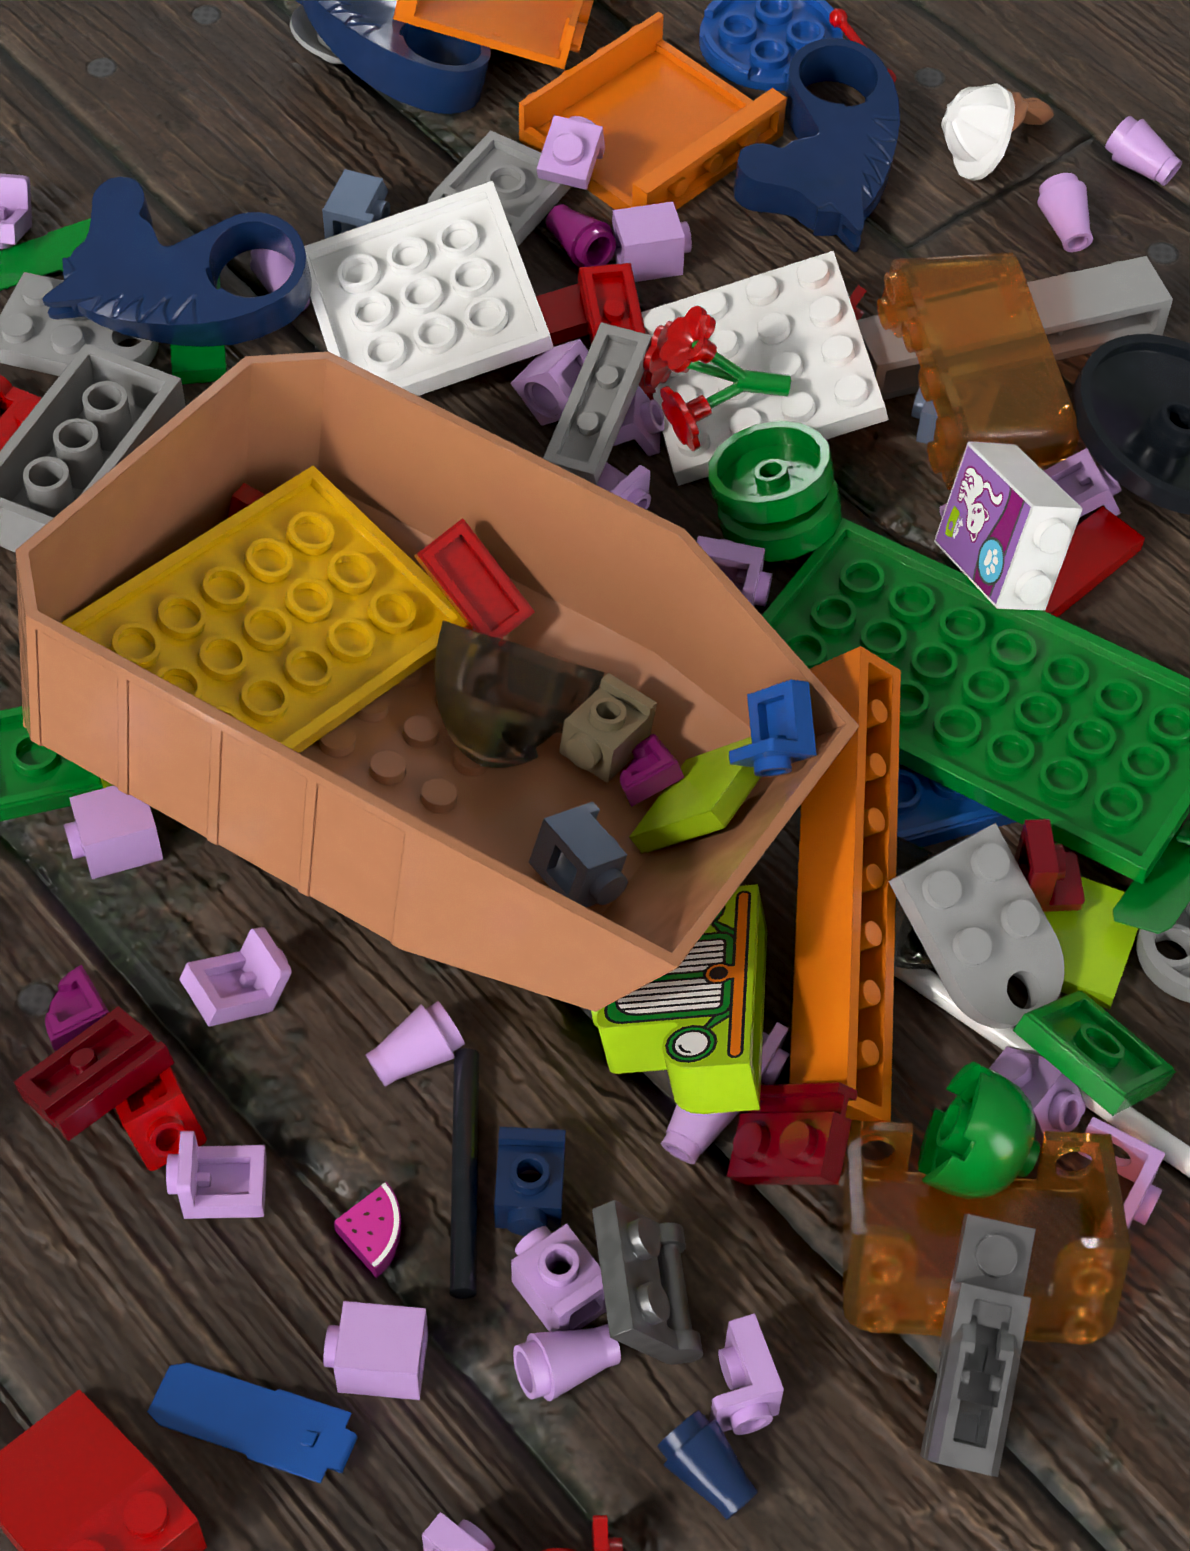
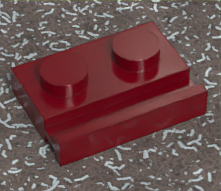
M118 1006L13 1082L22 1099L53 1128L57 1127L63 1137L69 1142L175 1062L167 1046L162 1041L158 1043L154 1040L151 1032Z
M840 1082L761 1085L760 1110L748 1111V1114H740L727 1177L745 1185H839L852 1123L851 1119L845 1117L848 1101H856L858 1091Z

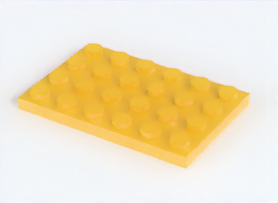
M315 466L309 467L61 622V624L298 753L304 751L463 638L470 631L469 626L431 577Z

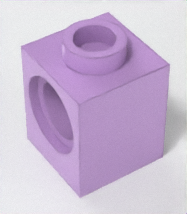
M580 339L540 353L511 382V385L541 426L559 421L588 354L587 348Z

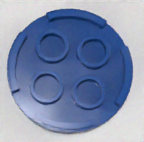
M713 0L704 11V18L700 26L699 44L702 55L710 67L729 81L757 90L768 91L774 88L776 91H785L790 62L799 49L821 39H843V34L840 28L830 24L829 15L834 8L825 0Z

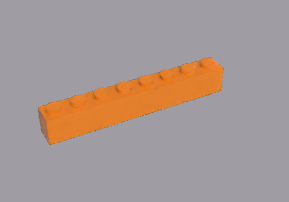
M861 646L810 668V671L857 722L859 728L801 803L789 1084L840 1082L857 1090L856 1101H848L845 1116L852 1120L849 1135L891 1124L896 895L888 881L896 877L901 670Z

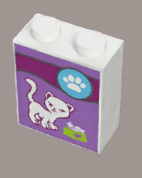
M968 441L934 542L997 609L1046 610L1083 508L1017 445Z

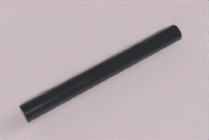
M463 1048L454 1052L449 1294L457 1299H469L477 1294L479 1052L474 1049Z

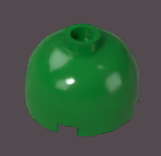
M973 1061L965 1065L946 1088L947 1091L957 1096L946 1112L935 1108L921 1144L918 1160V1171L926 1175L921 1179L923 1183L947 1194L964 1199L987 1198L1006 1189L1015 1180L1017 1175L1023 1178L1026 1177L1035 1166L1040 1153V1142L1034 1139L1036 1122L1031 1101L1016 1084L998 1072Z

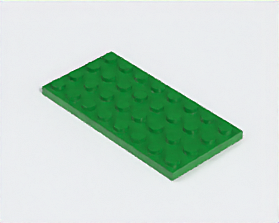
M842 518L834 535L813 552L762 614L764 619L809 669L861 646L901 670L899 764L1024 825L1025 820L1050 819L1054 841L1062 843L1064 846L1141 884L1145 882L1190 813V679L1043 610L997 609L965 574L845 518Z

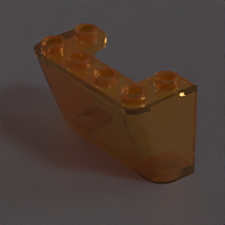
M1009 252L894 259L889 272H886L884 276L885 288L882 298L877 300L878 316L884 330L891 329L895 337H903L907 351L909 353H916L921 367L918 373L921 393L927 402L933 401L938 415L934 441H930L927 444L928 458L934 473L942 474L947 491L953 487L968 441L1015 444L1039 467L1061 462L1072 456L1079 440L1076 415L1016 256Z
M852 1120L843 1162V1311L845 1318L851 1325L871 1333L941 1337L965 1214H971L1036 1229L1023 1294L1024 1297L1031 1298L1023 1341L1085 1345L1103 1338L1112 1330L1116 1322L1131 1253V1245L1111 1134L1045 1131L1036 1179L1015 1178L1006 1189L987 1198L964 1199L947 1194L923 1183L921 1179L926 1175L921 1172H908L913 1137L912 1123ZM870 1141H884L895 1149L889 1157L882 1160L866 1159L861 1154V1146ZM1069 1152L1086 1153L1092 1158L1091 1163L1086 1168L1078 1171L1063 1170L1056 1165L1057 1159Z

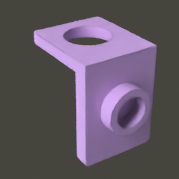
M1092 1117L1078 1153L1134 1182L1105 1243L1106 1246L1117 1251L1133 1220L1146 1225L1163 1191L1152 1185V1182L1165 1153ZM1099 1141L1110 1142L1121 1147L1128 1153L1131 1159H1123L1112 1155L1101 1146Z

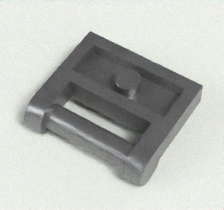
M616 1200L593 1208L610 1338L670 1365L691 1363L699 1360L703 1356L700 1333L692 1330L680 1254L686 1249L683 1227L677 1223L659 1224Z

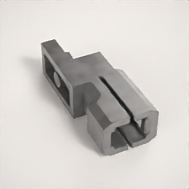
M971 1214L964 1215L938 1351L942 1352L920 1452V1457L927 1461L998 1477L1031 1302V1298L1024 1297L1023 1294L1036 1229Z

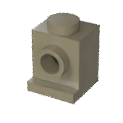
M610 673L606 674L601 679L600 688L565 719L559 753L570 759L577 767L591 772L608 783L634 758L633 749L651 735L657 702Z

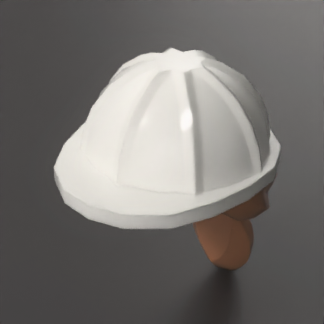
M998 83L962 89L951 103L947 104V110L941 123L948 149L953 155L954 165L958 174L971 181L983 179L996 168L1003 158L1011 133L1022 123L1043 125L1053 118L1054 112L1048 104L1040 99H1025L1021 96L1020 92H1013Z

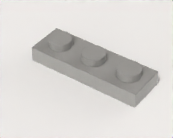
M600 323L543 459L597 485L645 371L643 362L645 354L651 346L652 335Z

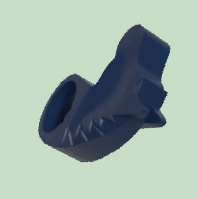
M295 0L304 7L312 26L336 57L353 73L376 90L402 103L441 114L465 112L475 107L479 102L491 56V49L489 47L394 20L397 0Z
M821 39L803 46L796 52L790 62L785 97H787L785 118L796 135L797 140L788 143L783 148L765 143H756L744 147L738 157L733 193L736 201L748 210L794 217L804 226L812 229L814 236L837 235L851 251L857 252L860 247V236L863 233L864 220L878 205L891 171L900 125L899 98L891 75L882 60L872 50L862 44L846 39ZM823 81L839 82L860 92L865 97V102L845 107L844 104L822 100L811 94L805 87Z
M115 177L106 180L96 189L92 198L91 221L87 237L73 251L70 257L62 258L64 281L45 294L42 300L45 306L50 307L48 315L52 319L87 317L91 321L110 330L140 339L180 346H223L261 338L291 323L301 314L308 303L312 280L303 241L297 231L283 219L261 212L242 213L227 218L174 245L163 246L158 242L152 227L151 213L141 185L133 178ZM254 249L273 250L283 254L294 263L293 271L288 280L280 288L267 295L249 298L233 295L223 288L217 290V281L224 266L232 258L243 252Z

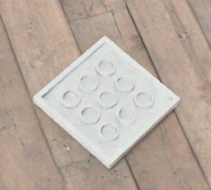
M493 181L304 246L312 280L310 297L327 350L417 396L554 348Z
M834 251L641 312L645 332L653 336L655 329L659 325L665 326L668 321L673 322L678 317H685L692 307L701 306L716 321L715 330L708 340L717 346L718 353L743 370L786 374L791 377L790 391L787 397L742 392L712 408V415L696 423L700 441V449L696 451H691L687 444L683 445L678 440L672 424L663 412V435L678 486L708 477V462L717 447L734 433L755 424L774 421L803 423L819 431L827 440L889 420ZM691 369L687 373H675L672 371L666 383H659L655 388L656 393H653V398L662 409L661 403L663 399L660 389L665 386H669L674 392H678L684 402L687 403L700 395L707 398L732 385L733 382Z

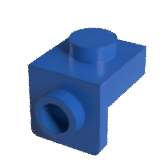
M791 679L747 694L752 744L729 751L730 765L754 767V775L770 777L792 772V763L817 756L809 682Z

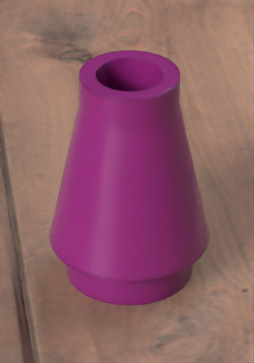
M564 204L557 205L549 212L546 218L547 229L555 235L577 267L606 265L615 253L616 240L611 227L607 223L574 211Z

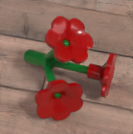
M701 306L692 307L685 317H678L673 322L668 321L665 326L659 325L653 333L651 346L648 348L643 362L644 370L647 371L645 384L652 388H656L659 383H666L672 371L675 373H687L690 369L733 382L732 385L707 398L700 395L687 403L684 402L678 392H674L669 386L660 389L663 399L661 403L663 412L672 424L678 440L683 445L687 444L691 451L700 449L699 430L696 423L712 415V408L742 392L787 397L791 385L790 375L743 370L718 353L717 346L708 340L715 330L716 321Z

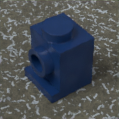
M499 1127L494 1201L495 1228H506L510 1232L521 1236H526L531 1231L542 1226H546L550 1231H556L561 1228L566 1130Z

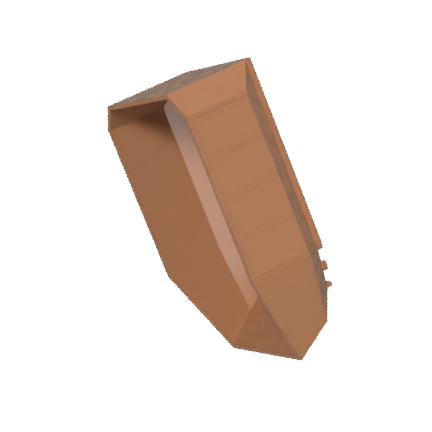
M329 351L245 356L15 550L23 727L27 728L32 742L45 746L116 786L119 791L126 795H132L203 835L211 843L226 848L297 888L298 892L320 901L391 941L392 945L401 950L595 1012L680 966L859 728L857 722L684 528ZM311 466H315L427 575L428 573L414 555L463 518L535 611L534 614L489 649L482 645L470 629L469 633L301 753L288 748L61 624L67 618L226 520L232 495L243 483L264 494H268ZM608 673L657 702L651 734H655L678 761L680 767L686 759L751 737L747 694L791 679L809 682L817 756L792 763V772L761 777L726 828L648 853H641L629 836L663 790L631 807L620 783V775L623 770L626 771L631 761L606 783L591 772L577 767L570 759L560 754L559 750L565 719L600 688L601 679ZM593 801L600 809L596 820L609 835L615 838L619 846L627 854L621 872L627 878L628 883L623 893L614 901L605 905L595 904L586 908L552 890L529 864V860L544 818Z

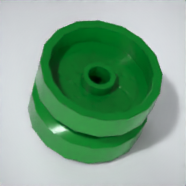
M774 421L755 424L734 433L720 444L708 462V478L714 501L718 505V519L723 538L739 544L765 548L764 561L775 562L795 559L818 549L834 535L842 520L841 502L837 482L834 480L829 444L819 431L803 423Z

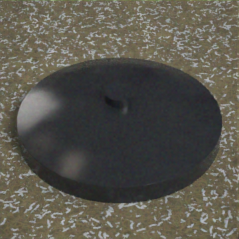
M1133 334L1110 340L1092 353L1078 374L1073 386L1071 399L1072 413L1080 437L1102 468L1125 488L1162 508L1190 515V343L1154 334Z

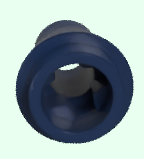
M697 1410L685 1419L657 1446L667 1459L663 1466L718 1509L726 1520L730 1519L758 1494V1490L749 1481L718 1421L714 1419L709 1422L700 1410Z

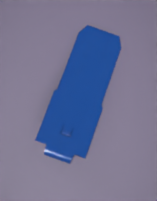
M191 1363L169 1366L147 1411L160 1426L246 1454L249 1460L320 1484L327 1469L343 1473L358 1439L354 1432L346 1429L352 1414L351 1412L281 1389L273 1391Z

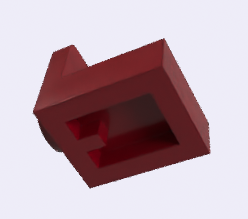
M1050 819L1025 820L1014 858L1043 912L1081 910L1085 902L1077 855L1074 852H1065L1062 843H1054Z

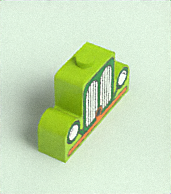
M758 884L739 886L677 969L596 1012L591 1010L593 1023L596 1027L598 1026L611 1073L622 1074L667 1070L675 1102L681 1109L690 1113L713 1114L760 1110L767 926Z

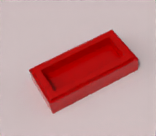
M463 518L414 555L486 649L491 648L535 613Z

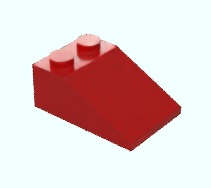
M80 1389L0 1450V1528L18 1551H204L207 1548L196 1516L154 1465Z

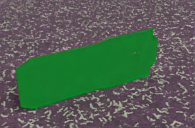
M91 218L48 232L47 235L0 250V290L17 285L24 272L44 276L59 270L63 271L62 258L70 257L73 251L86 239Z
M1190 819L1185 822L1181 830L1177 831L1145 882L1141 884L1133 880L1113 908L1115 922L1156 934L1165 932L1174 926L1190 902V847H1186L1187 845L1190 846Z

